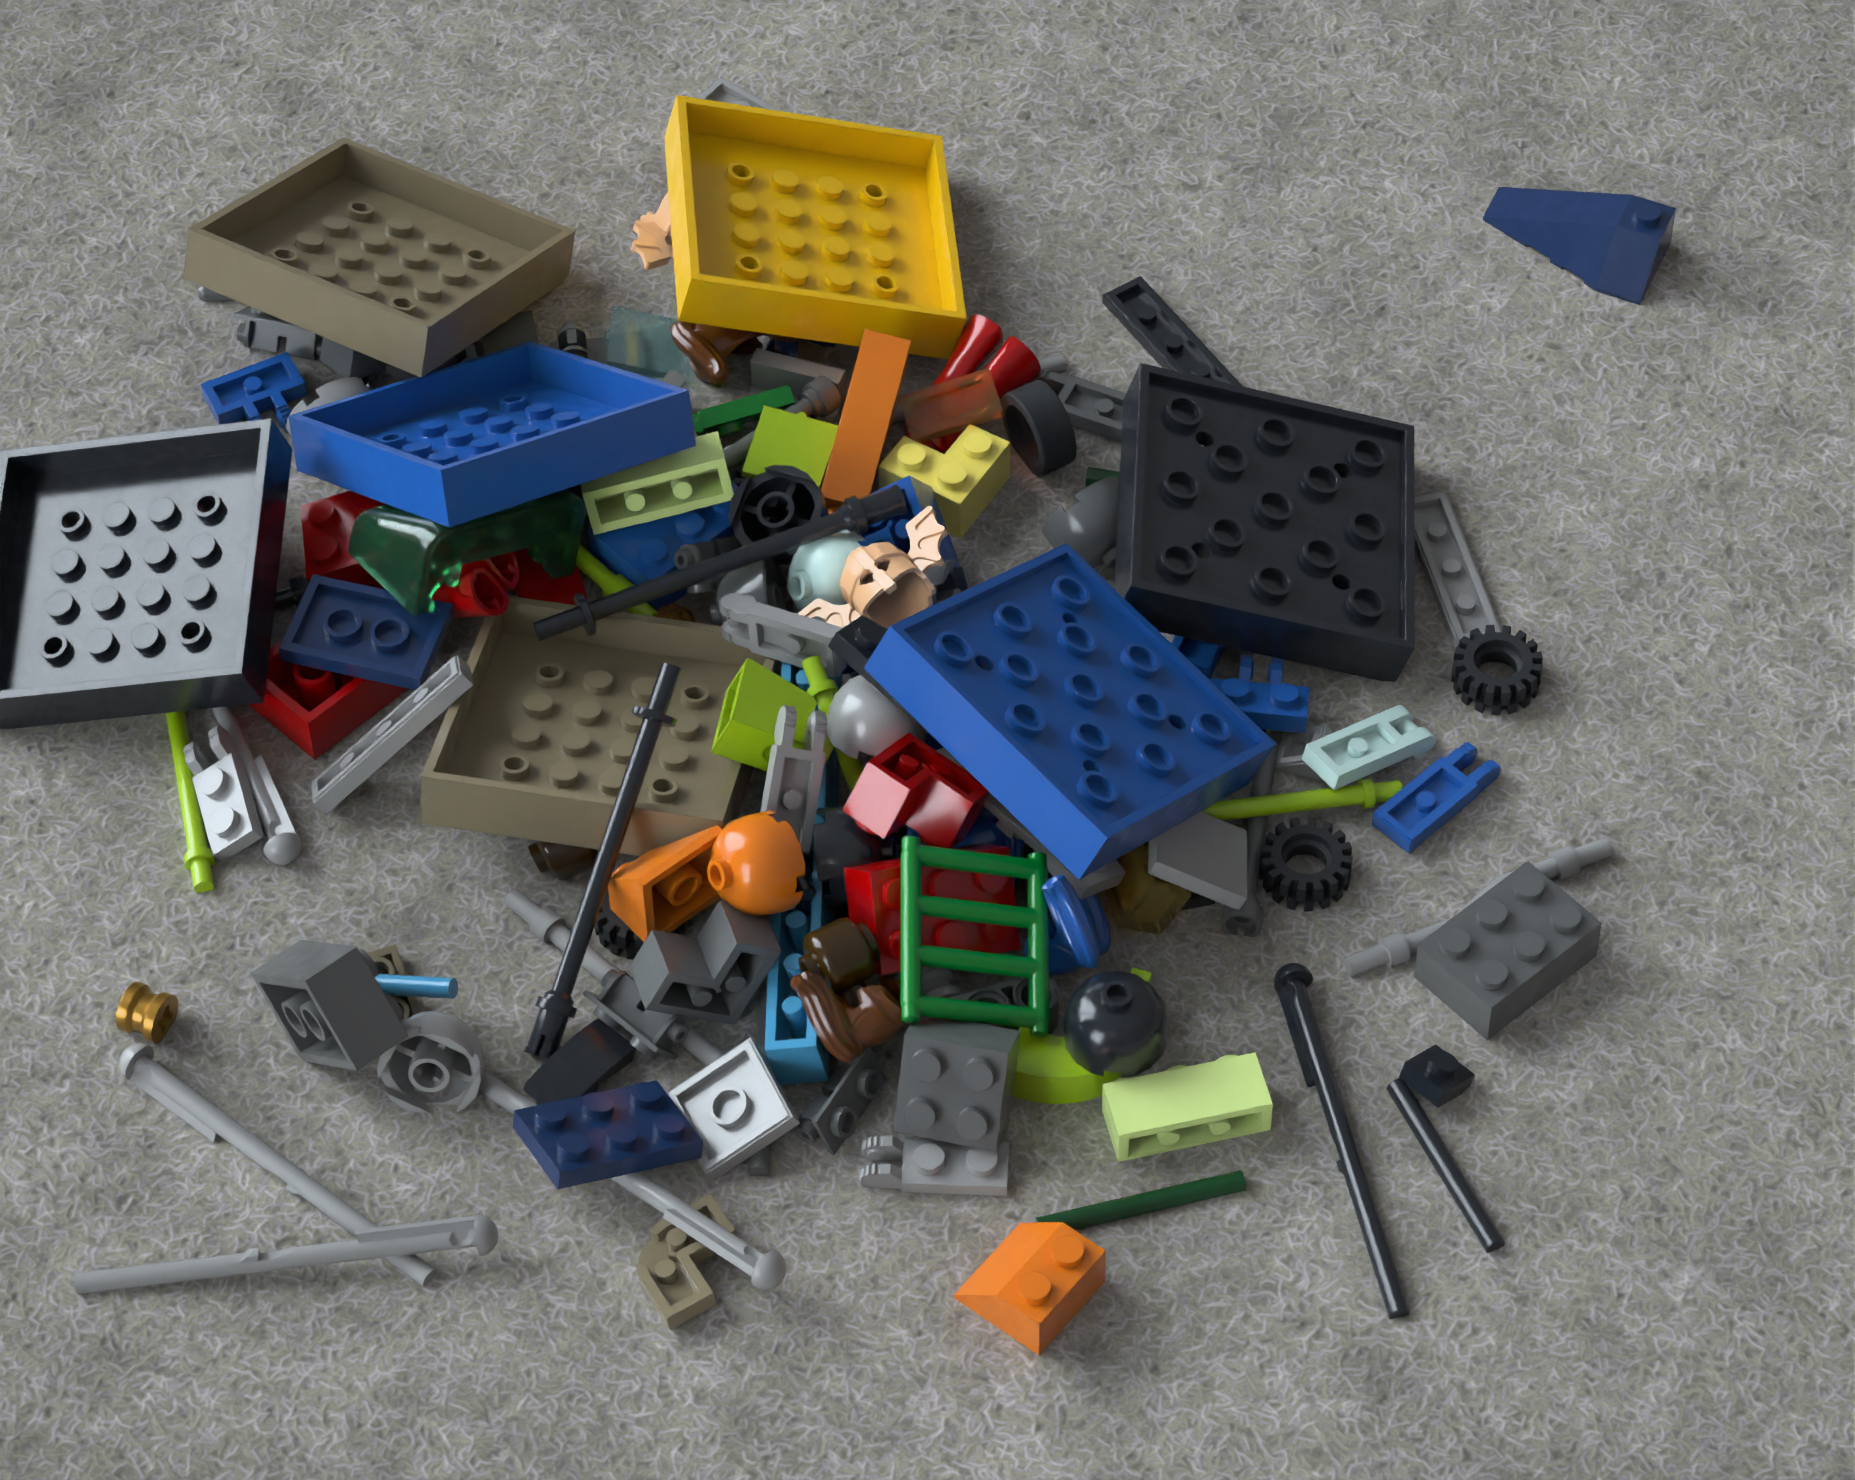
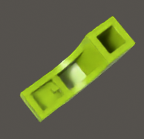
M1134 967L1131 968L1130 973L1138 975L1151 984L1152 972ZM1019 1028L1021 1032L1012 1097L1045 1104L1078 1103L1102 1096L1103 1084L1114 1082L1121 1077V1072L1112 1073L1104 1071V1076L1095 1075L1078 1065L1067 1051L1064 1037L1050 1034L1046 1037H1035L1030 1035V1029Z

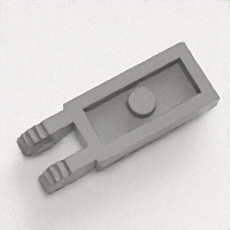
M742 593L725 594L719 600L720 613H722V616H726V618H731L721 625L722 638H725V641L727 640L729 643L734 642L735 645L748 648L752 653L803 668L801 664L803 660L818 655L822 660L827 676L834 678L835 676L838 677L846 668V662L828 647L835 633L843 627L760 602L756 603L753 596L742 595Z
M783 705L779 709L776 719L777 723L774 731L775 745H771L760 812L771 810L775 812L771 817L776 822L786 820L795 832L801 845L802 854L808 855L826 753L822 752L826 735L825 730L827 728V716L825 712L813 710L806 724L805 750L792 748L797 723V711L794 706Z
M217 725L209 730L208 738L210 739L212 751L219 759L218 762L212 765L209 754H207L206 749L199 742L192 741L183 750L186 756V764L194 774L192 780L212 854L217 859L224 861L261 839L264 834L244 762L238 757L236 747L234 746L235 743L230 733L223 726Z
M876 1135L874 1137H866V1140L862 1141V1157L877 1161H902V1170L892 1164L881 1163L877 1165L874 1163L867 1166L864 1165L859 1172V1182L864 1187L901 1189V1192L1007 1196L1009 1142H1001L997 1151L939 1140L904 1139L903 1142L894 1136L879 1137Z

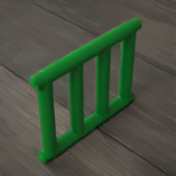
M905 836L902 838L900 1005L902 1007L901 1020L903 1022H918L921 1020V1016L1030 1028L1031 1036H1048L1050 1019L1049 909L1042 889V885L1048 880L1047 854L1034 852L1030 853L1028 858L924 846L921 845V839L918 837ZM922 866L1027 879L1028 907L922 895ZM922 916L1028 928V957L922 945ZM922 966L1028 978V1007L922 995Z

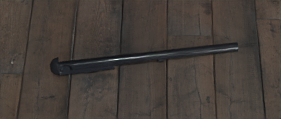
M1285 964L1275 974L1274 988L1278 993L1306 1085L1307 1087L1316 1086L1331 1136L1340 1160L1336 1161L1339 1171L1344 1175L1389 1319L1408 1316L1410 1311L1306 989L1312 983L1313 976L1310 970L1302 964Z

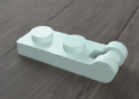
M1397 705L1306 744L1301 759L1333 790H1336L1411 756L1417 759L1434 747L1436 736L1426 727H1418L1413 722V715L1403 705Z

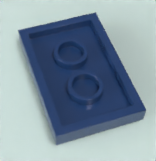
M313 574L279 646L280 659L284 662L416 690L427 680L455 617L453 604Z
M657 1080L514 1110L512 1127L557 1190L701 1158L703 1140Z

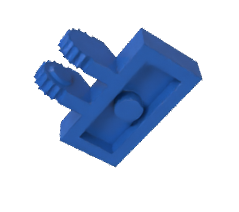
M288 352L200 384L202 396L218 425L234 423L242 419H246V421L261 420L262 418L259 413L273 408L278 424L284 429L285 433H289L286 429L287 418L291 413L287 402L307 395L305 382Z
M1241 655L1239 679L1210 678V681L1260 729L1306 733L1309 687L1281 683L1283 659L1272 658L1268 668L1267 679L1270 683L1250 682L1253 678L1254 663L1252 662V656Z

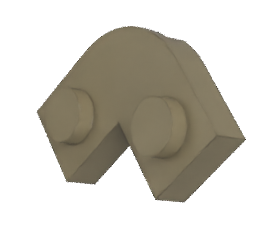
M711 1193L689 1204L737 1236L736 1229ZM663 1218L648 1230L650 1239L640 1254L636 1268L645 1293L669 1330H672L717 1305L714 1292L696 1267L697 1264L717 1253Z

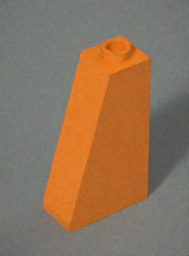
M868 329L864 330L821 488L829 514L839 510L844 504L845 498L854 495L859 499L872 494L879 473L878 466L882 463L903 388L911 340Z

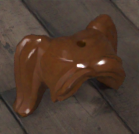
M682 321L674 322L670 326V333L675 345L690 359L689 365L696 377L706 383L710 382L718 388L723 386L729 374L728 363L724 358L729 354L746 355L755 352L756 348L762 349L763 344L757 337L764 335L782 342H796L800 339Z
M805 971L791 979V987L799 995L809 1021L826 1050L837 1060L850 1063L860 1056L865 1048L885 1043L897 1035L905 1026L906 1022L901 1020L900 980L882 975L878 978L880 985H870L867 987L865 982H862L841 993L835 994L829 984L819 974Z

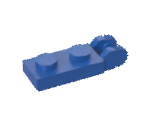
M1464 742L1463 745L1456 748L1447 757H1440L1375 810L1372 825L1406 852L1410 853L1493 783L1502 770L1500 769L1501 766L1492 759L1490 761L1487 760L1482 766L1480 765L1470 775L1466 776L1461 771L1475 761L1478 749L1471 743Z

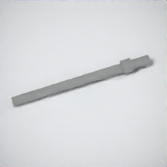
M512 890L505 898L504 904L530 925L529 930L545 944L551 941L564 952L571 933L565 927V920L549 907L542 909L520 890ZM588 945L581 965L600 981H602V978L609 970L615 969L617 972L620 971ZM644 1004L641 1007L642 1011H645ZM685 1022L689 1032L686 1038L679 1043L682 1047L706 1066L725 1055V1053Z

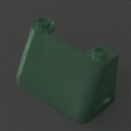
M565 489L449 528L385 504L366 510L356 518L350 535L348 553L413 616L434 611L435 602L431 597L436 590L444 583L449 587L457 586L462 565L528 548L527 554L537 564L543 563V570L553 579L572 575L584 525L586 506L574 492Z

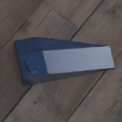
M1499 187L1483 216V221L1523 246H1530L1550 258V263L1558 268H1566L1582 278L1584 284L1593 290L1640 305L1671 244L1676 208L1628 194Z

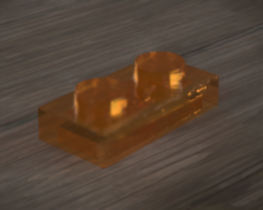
M989 368L898 397L910 437L919 443L964 430L969 424L977 426L1004 417Z

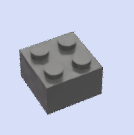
M921 1016L920 1021L912 1022L904 1034L893 1132L997 1151L1009 1126L1021 1031L968 1021Z

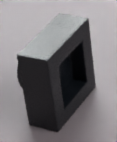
M1435 1044L1405 1061L1399 1078L1439 1108L1466 1091L1471 1086L1475 1074L1458 1062L1452 1054Z

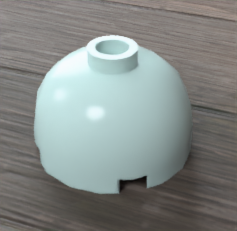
M843 530L798 548L789 566L787 588L799 611H802L818 598L835 605L848 604L842 596L840 578L848 555L859 546L862 547L857 542L864 540L861 535Z

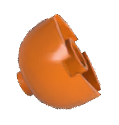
M771 810L743 816L729 822L719 832L712 845L707 867L709 882L718 895L740 912L753 916L771 915L792 910L800 902L803 891L795 892L797 877L805 876V862L801 845L790 824L786 820L776 822L771 817L775 812Z

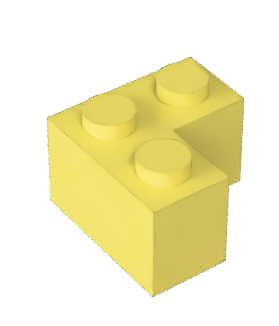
M971 424L966 427L945 454L903 436L878 466L879 490L909 475L931 486L948 533L961 539L1010 478V442Z

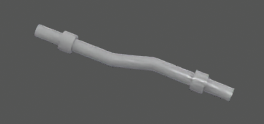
M1604 837L1574 849L1570 846H1565L1548 853L1547 859L1532 865L1549 879L1557 877L1560 881L1579 874L1581 867L1613 856V848L1609 839ZM1512 872L1495 877L1459 912H1461L1463 909H1465L1467 906H1469L1471 903H1473L1475 900L1481 897L1484 893H1486L1488 890H1490L1492 887H1494L1496 884H1498ZM1451 918L1406 935L1396 932L1380 938L1376 946L1344 957L1343 962L1347 973L1350 976H1354L1384 964L1393 967L1409 961L1410 955L1417 952L1418 943Z

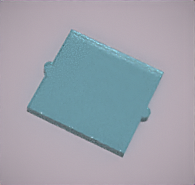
M613 306L609 330H606L604 341L608 343L606 365L658 378H664L670 370H676L687 378L689 358L675 345L670 333L671 324L678 322V319Z

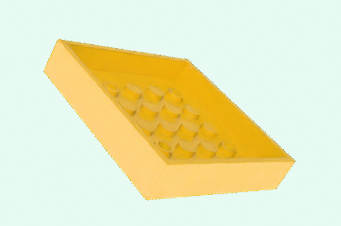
M676 95L664 140L678 321L857 347L861 345L864 330L868 329L911 340L909 354L941 359L950 358L967 318L942 136Z

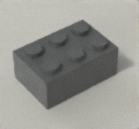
M1527 861L1418 943L1414 977L1482 1037L1489 1040L1596 957L1602 923Z
M300 940L251 972L252 977L284 1032L303 1061L358 1071L408 1037L401 1024V1021L404 1020V1015L400 1006L391 995L383 993L375 979L378 975V969L374 961L363 949L358 950L356 946Z

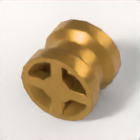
M139 981L133 982L123 994L116 1012L117 1028L127 1033L139 1031L146 1040L155 1044L160 1043L176 1020L178 999L175 995L167 992L153 993L147 984Z

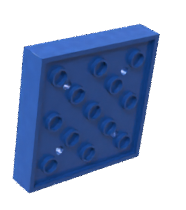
M532 341L432 371L422 378L415 376L288 416L297 471L449 528L696 446L689 390Z
M1067 543L890 625L864 667L903 708L1079 880L1249 785L1277 745Z

